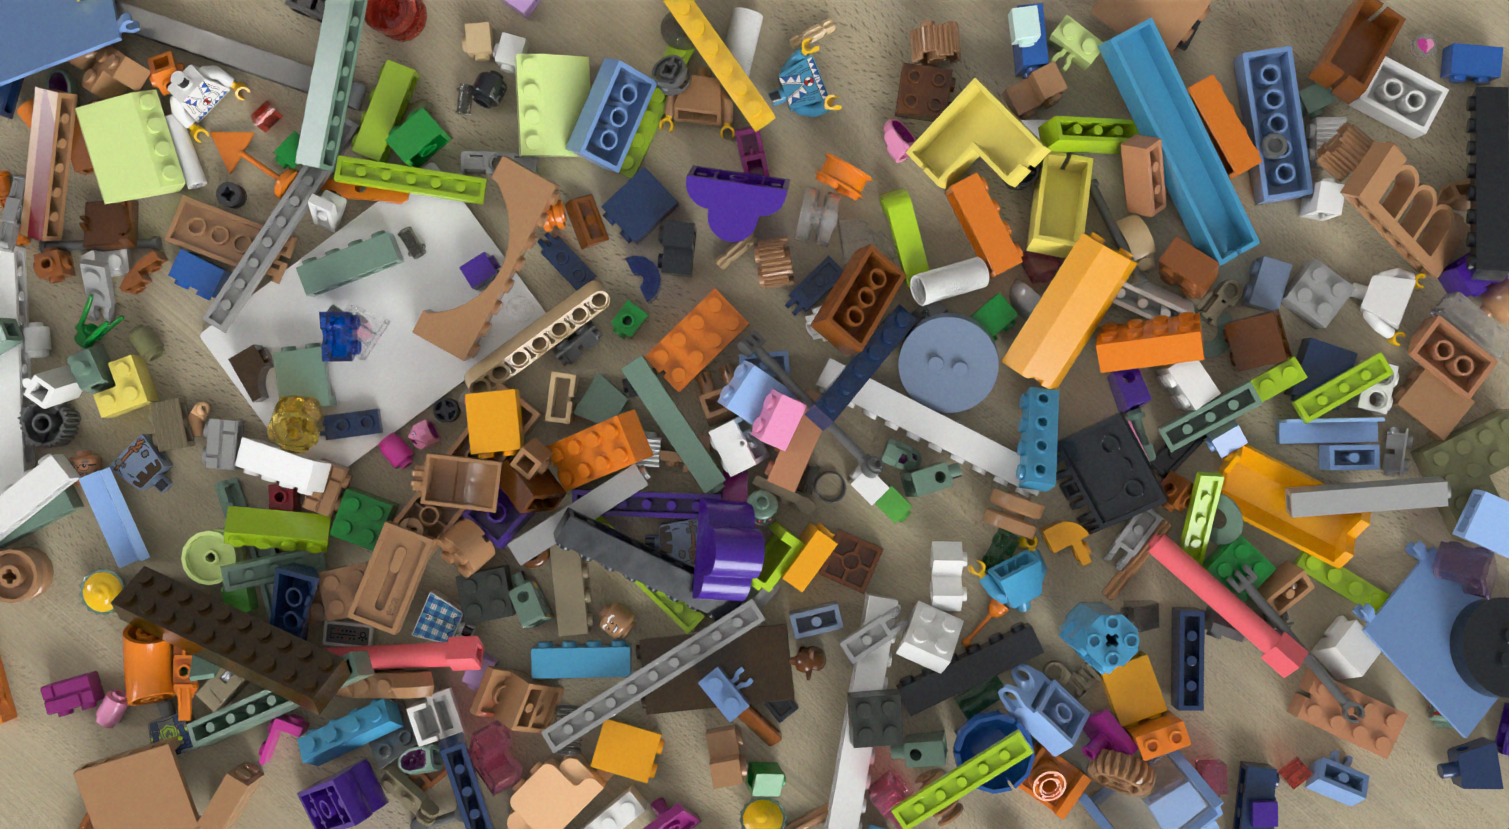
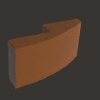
M153 250L140 259L123 279L119 287L121 292L133 295L143 292L147 288L146 285L152 282L148 273L152 274L162 268V264L168 261L164 252Z

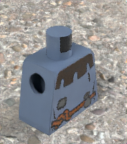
M141 434L108 466L112 471L139 490H148L155 486L163 494L173 486V483L165 476L173 467V463L165 452H159L158 448L154 446L152 434Z
M682 519L660 524L659 535H645V544L659 549V551L686 564L695 565L698 519Z

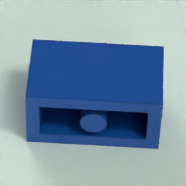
M1453 43L1443 49L1440 78L1450 79L1449 82L1463 83L1467 80L1474 81L1475 85H1489L1491 81L1501 77L1503 47Z
M180 249L168 276L176 279L174 282L176 285L185 289L192 287L198 290L196 293L198 296L210 300L211 297H217L232 272L190 251Z

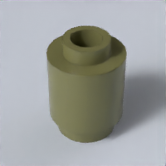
M141 324L130 331L131 335L128 339L143 359L146 358L148 362H152L165 353L164 344L150 325L144 326Z

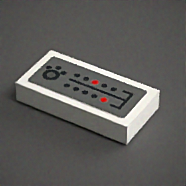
M325 620L322 644L342 647L373 645L375 628L360 622L342 620L327 622Z

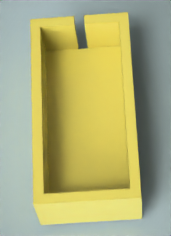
M1050 151L1038 164L1039 174L1035 179L1026 251L1067 258L1082 232L1085 233L1094 158L1071 154L1064 170L1060 168L1066 159L1067 153Z

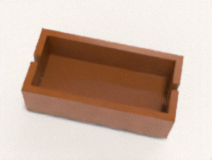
M1355 0L1348 6L1308 76L1325 89L1331 87V93L1347 104L1352 103L1366 92L1406 18L1391 8L1386 7L1373 20L1369 21L1368 19L1384 4L1379 0Z

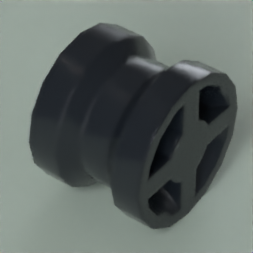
M224 182L216 190V197L219 203L232 209L242 207L247 200V194L243 187L232 182Z
M442 398L435 403L433 414L440 422H454L461 415V406L454 399Z

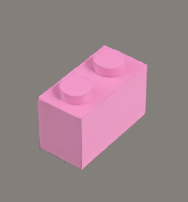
M772 389L764 400L763 409L759 417L753 423L751 435L762 442L786 451L807 405Z

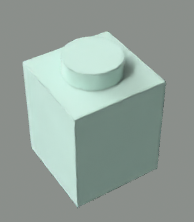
M1037 5L1011 9L1008 14L1011 44H1019V47L1022 48L1033 46L1034 42H1037L1041 36Z

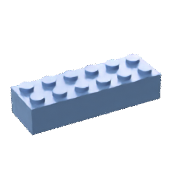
M1292 46L1240 54L1233 60L1242 123L1263 161L1250 169L1255 205L1299 199L1314 194ZM1271 133L1282 134L1288 143L1285 154L1276 159H1268L1260 151L1261 140Z

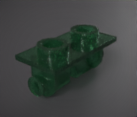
M998 529L992 538V543L986 555L981 560L986 566V575L989 574L988 569L1006 561L1003 559L1004 554L1012 557L1019 544V536L1007 530Z
M996 675L970 688L954 699L968 720L974 714H978L1000 700L998 691L1004 687V684Z

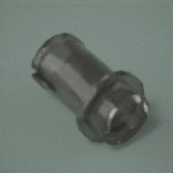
M460 83L459 88H457L456 91L459 94L456 114L471 116L473 100L471 88L473 85Z
M411 226L402 229L397 234L408 249L409 257L418 259L427 252L425 250L426 245L421 244Z
M807 463L797 491L812 495L817 475L821 474L819 471L820 466Z

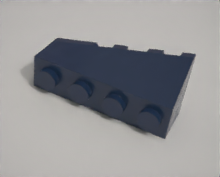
M293 562L275 568L270 624L306 641L310 608L321 578L315 567Z

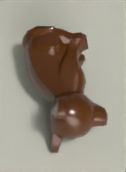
M801 646L798 651L800 653L797 656L791 657L789 663L794 665L798 671L806 673V679L810 681L812 670L820 671L824 668L826 655L820 647Z

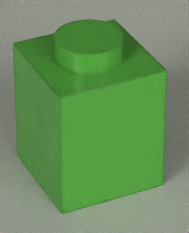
M889 484V489L874 504L892 522L896 523L899 520L902 523L911 514L909 509L912 505Z
M224 586L221 587L224 603L243 612L259 608L255 586L225 592Z

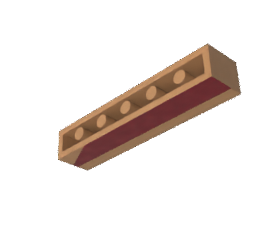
M35 87L20 235L40 241H62L78 94Z

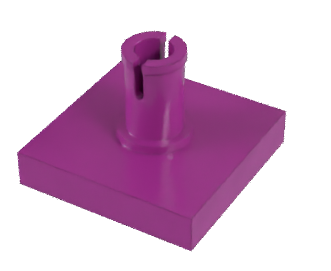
M1108 709L1090 713L1082 729L1091 740L1082 748L1087 758L1095 759L1102 749L1122 751L1125 754L1131 755L1138 750V746Z
M658 798L650 805L657 819L643 829H693L702 821L697 813L680 802L669 809L665 799Z

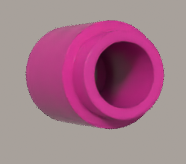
M391 433L378 444L381 448L380 452L395 469L401 468L403 470L413 463L412 457L414 452L400 436Z

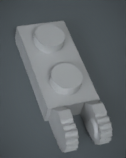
M83 259L80 262L86 299H88L90 294L94 295L88 315L91 320L98 321L101 314L100 306L104 307V320L111 323L116 318L114 305L116 301L109 263Z
M1153 509L1131 517L1112 541L1114 543L1107 549L1103 559L1110 561L1119 548H1122L1126 552L1115 565V568L1121 571L1130 559L1136 556L1163 517Z
M898 606L885 612L882 616H877L839 641L840 646L852 664L893 639L895 634L909 625L906 619L900 620L890 629L885 623L901 612Z

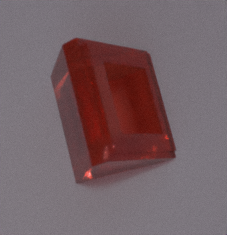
M267 100L250 117L253 123L266 133L283 115Z
M1298 757L1278 771L1280 778L1293 790L1313 775Z

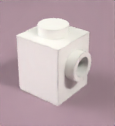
M502 32L500 42L495 44L493 50V58H495V62L500 67V70L514 74L516 54H527L530 44L526 38Z

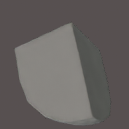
M1015 279L1009 294L1011 306L1022 319L1027 321L1040 301L1041 296L1018 279Z

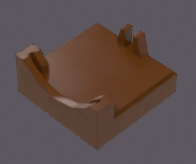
M135 199L104 204V201L85 202V215L80 216L83 222H79L80 227L84 231L83 248L88 252L92 250L137 248L139 203Z
M838 528L834 537L838 545L821 566L819 575L864 594L884 549Z

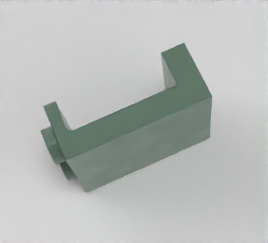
M320 343L305 344L306 349L297 350L296 346L282 347L281 352L273 353L281 412L337 406L336 396H331L326 359L329 347H323Z

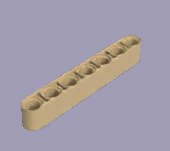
M598 281L588 282L470 368L464 376V381L470 394L494 391L501 383H505L605 310L610 304V296L603 285ZM600 293L597 298H593L594 295ZM580 308L578 312L573 313L575 309ZM556 323H560L559 326L553 327ZM541 337L538 341L533 342L535 338ZM521 352L519 355L513 356L515 353ZM502 366L500 369L494 370L496 367ZM481 381L479 384L473 385L475 382Z

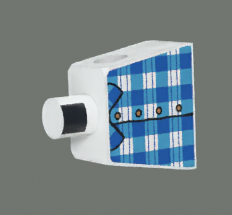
M435 589L429 593L412 635L436 642H448L449 637H457L458 635L473 636L476 626L472 624L465 625L461 605Z

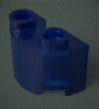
M644 256L625 258L632 273L635 276L643 277V284L640 286L646 302L651 304L658 298L662 288L663 280L660 271L652 261Z
M319 312L320 329L323 333L321 344L322 362L353 361L355 355H360L362 351L361 340H358L357 330L360 329V316L353 315L352 312Z

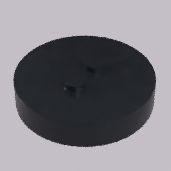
M1506 597L1479 599L1468 604L1456 617L1450 633L1451 658L1459 676L1474 691L1493 698H1509V598Z

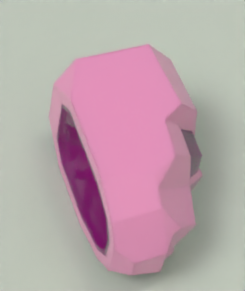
M889 119L883 127L884 141L888 154L896 163H900L909 158L906 151L913 145L916 138L902 122L897 119Z
M430 419L413 425L408 436L414 446L421 450L440 442L439 433Z

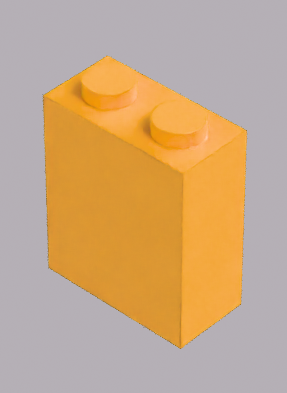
M519 389L465 394L471 454H478L479 459L494 457L493 452L503 451V456L517 455L518 450L525 445Z
M809 522L798 537L805 545L781 577L803 592L838 545L833 539L835 535L820 522L817 525Z
M1143 651L1137 652L1124 666H1117L1110 674L1105 672L1102 675L1097 671L1098 675L1102 678L1101 684L1112 714L1122 727H1134L1139 724L1138 721L1145 718L1148 720L1156 719L1162 716V712L1168 710L1149 657Z
M609 718L603 722L590 767L648 783L649 777L653 779L655 777L658 764L654 763L656 753H662L665 740L661 739L662 733Z

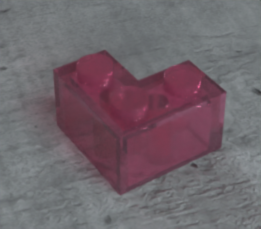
M498 720L473 732L469 747L475 770L493 796L517 784L522 772L519 760L513 758L509 753L510 731L507 727H503Z
M888 770L867 789L869 798L886 820L889 818L897 829H903L891 812V808L913 795L914 792L909 794V789L906 787L907 784L898 773L894 775Z

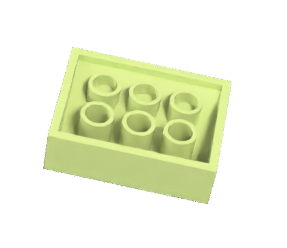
M516 54L515 78L519 158L580 157L565 148L591 91L589 57L554 54Z
M156 89L132 92L75 108L104 204L181 191L186 182Z

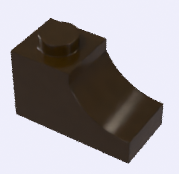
M254 344L228 360L252 402H263L269 398L266 390V376L268 371L274 367L271 362L273 358L266 347Z

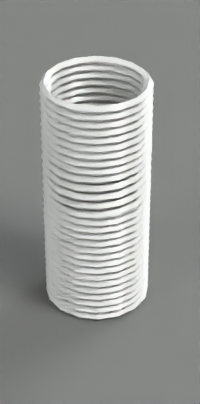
M737 7L732 11L725 45L749 78L763 16L757 11Z
M974 257L916 274L912 277L910 283L912 296L919 305L924 306L984 288L989 283V270L981 258Z

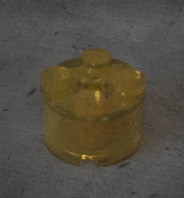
M299 395L281 397L273 409L267 429L272 443L275 441L280 445L281 450L289 453H304L310 447L316 445L324 423V414L318 400Z

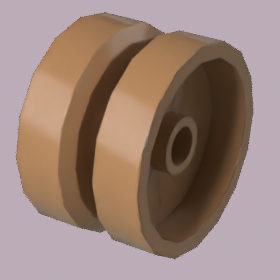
M993 488L989 501L994 505L1003 507L1002 511L991 508L985 509L981 521L1034 539L1037 526L1025 521L1024 518L1028 516L1036 520L1041 519L1045 507L1031 502V499L1010 491L1005 493Z
M29 546L0 551L1 602L16 603L36 598L48 590L53 581L54 570L52 562L46 553L38 548Z

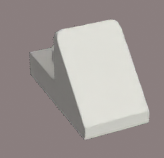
M325 190L321 197L312 193L308 200V205L314 224L336 233L339 229L347 200L328 190Z
M130 249L106 252L92 250L81 255V261L89 259L108 262L111 277L127 275L133 267Z

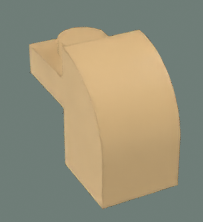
M1133 214L1115 221L1135 261L1138 263L1140 271L1143 272L1155 267L1153 254L1156 252L1155 243L1147 225L1140 216Z

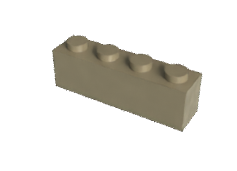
M554 544L550 547L558 635L561 637L588 634L591 631V627H594L593 612H589L588 603L592 602L591 588L586 586V578H589L588 563L584 564V559L579 556V553L571 549L570 551L563 550L557 544Z

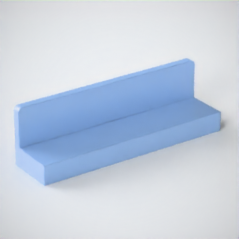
M1385 417L1316 418L1307 424H1304L1301 419H1276V444L1378 442V421H1385Z
M110 467L79 478L82 489L117 566L121 568L138 560L143 561L150 558Z

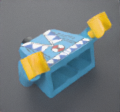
M807 38L802 42V47L790 55L780 69V75L778 76L780 88L769 92L768 95L773 106L787 102L790 112L815 118L830 110L838 111L842 108V105H833V101L840 96L828 95L813 55L809 56V53L818 52L820 47L815 46L811 49L809 44L814 38Z
M1036 536L1034 539L1028 538L1029 544L1025 537H1020L1018 540L1020 547L1028 548V550L988 569V575L985 573L986 566L982 561L975 560L979 564L977 572L974 571L971 565H968V571L980 577L979 582L989 596L1001 604L1006 603L1011 608H1016L1019 612L1028 611L1031 608L1030 600L1041 595L1042 583L1047 572L1042 555L1035 548L1038 543Z

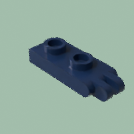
M548 232L544 234L550 241L548 245L541 238L537 241L543 248L540 253L576 291L597 277L558 235L553 238Z
M828 255L789 294L791 299L785 306L789 309L794 303L798 305L791 312L794 316L801 310L807 312L837 282L843 269Z
M380 409L323 416V421L314 422V427L324 426L325 431L315 432V436H325L326 440L383 433Z

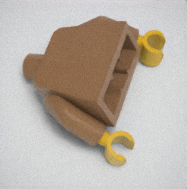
M699 67L697 76L691 75V83L685 91L673 96L667 95L664 114L666 115L659 122V128L662 131L664 123L667 121L671 124L670 133L675 130L674 121L721 126V122H723L720 137L723 139L724 129H730L732 132L731 139L734 137L735 131L731 127V122H733V102L725 88L720 87V81L717 78L711 77V69Z

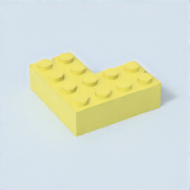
M974 78L913 143L906 153L920 168L924 169L923 171L937 186L947 190L979 156L1007 184L1016 187L1031 172L1028 167L1030 165L1036 167L1051 150L984 83Z

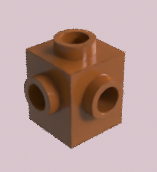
M47 247L42 249L43 253L33 255L35 260L33 268L39 279L48 280L50 284L64 282L65 278L76 276L71 252L58 250V247Z
M1171 470L1166 478L1161 481L1169 501L1160 506L1169 512H1172L1174 509L1183 514L1186 508L1189 507L1194 484Z

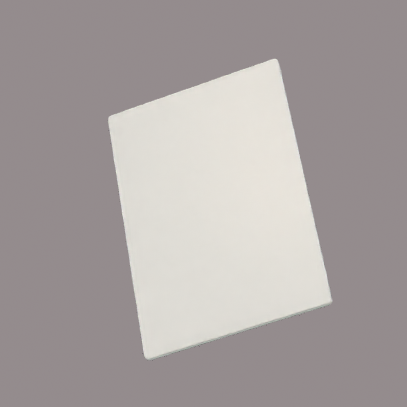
M433 162L422 168L441 171ZM409 194L408 201L403 204L383 201L376 202L286 269L280 284L270 281L251 295L227 333L211 325L201 333L200 337L281 447L319 460L324 458L349 467L378 446L386 436L401 429L464 382L465 373L470 368L542 317L546 312L519 275L515 273L512 278L515 281L508 294H504L501 300L503 306L497 315H493L490 321L492 327L485 337L482 336L479 342L481 348L475 358L471 357L469 360L462 361L412 333L424 310L431 309L435 312L454 309L476 298L492 283L491 281L478 290L472 289L460 270V266L486 252L490 256L494 255L502 267L505 256L465 202ZM385 230V232L394 234L404 259L403 263L316 297L306 295L296 267L303 265L302 261L312 257L322 258L326 256L325 252L331 249H345L349 247L348 243L358 239H362V241L371 239V234ZM334 307L342 311L338 320L329 316ZM357 312L366 317L371 323L373 338L366 341H357L344 334ZM320 343L323 347H329L326 359L331 396H336L337 406L281 412L273 353L281 352L282 347L296 346L297 350L306 349L305 344ZM253 344L266 347L273 358L271 362L274 367L268 371L266 376V390L269 398L263 402H252L228 360ZM380 409L383 433L326 440L325 436H315V432L325 431L324 426L314 427V422L323 421V416Z

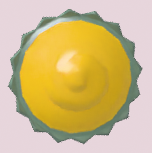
M99 568L96 571H90L88 576L83 577V583L79 585L81 589L79 596L82 598V604L87 606V610L94 612L96 615L103 614L106 616L109 613H115L116 611L111 602L124 589V580L119 577L118 573L112 572L110 569L104 570Z
M760 796L757 799L751 798L750 802L745 803L744 809L740 811L741 818L739 822L742 825V829H783L786 826L787 815L784 813V807L780 806L779 801L773 800L771 797L764 798Z

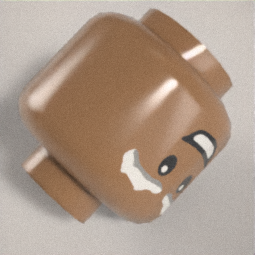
M619 602L614 603L612 606L607 604L599 614L602 618L599 624L600 627L615 639L620 637L625 639L636 625L634 613Z

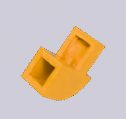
M1058 520L1038 529L1049 551L1056 553L1069 546L1078 564L1085 566L1092 562L1089 557L1092 554L1090 547L1086 541H1081V539L1089 536V533L1081 525L1067 520Z

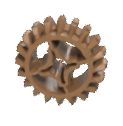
M1102 749L1095 759H1089L1087 774L1097 784L1103 785L1104 788H1109L1120 794L1143 797L1150 794L1154 787L1156 772L1147 762L1141 761L1139 758L1131 756V754Z

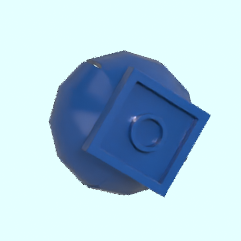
M998 709L974 714L959 729L954 731L957 736L953 745L956 767L1017 729H1020L1033 748L1030 732L1017 718L1001 713ZM1035 753L976 789L992 794L1012 791L1008 780L1016 789L1029 776L1035 759Z

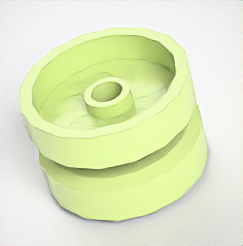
M217 528L197 533L188 539L182 550L181 561L183 569L189 578L199 584L213 585L223 582L220 566L246 561L247 553L244 545L242 547H234L224 544V529Z

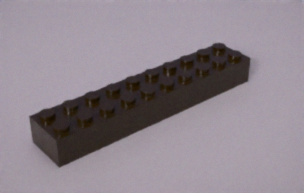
M146 566L135 575L111 602L121 620L318 715L322 713L351 675L344 658Z

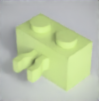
M1066 15L1047 40L1050 45L1059 51L1050 60V63L1056 62L1057 59H1061L1065 55L1067 57L1064 61L1065 65L1060 71L1065 73L1070 67L1071 61L1085 71L1099 55L1098 45L1104 42L1070 16Z

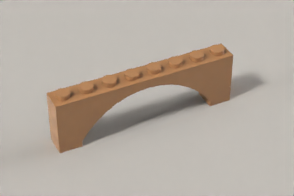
M502 156L491 177L499 185L509 217V245L499 273L481 294L466 304L447 311L435 312L431 309L424 310L412 333L462 361L469 360L471 357L475 358L481 348L479 342L482 336L485 337L492 327L490 321L493 315H497L503 306L501 300L504 294H508L515 281L512 278L516 271L519 272L526 262V258H524L525 253L535 245L538 238L535 236L539 227L543 228L549 218L547 211L551 205L554 206L561 194L558 191L560 185L507 156Z

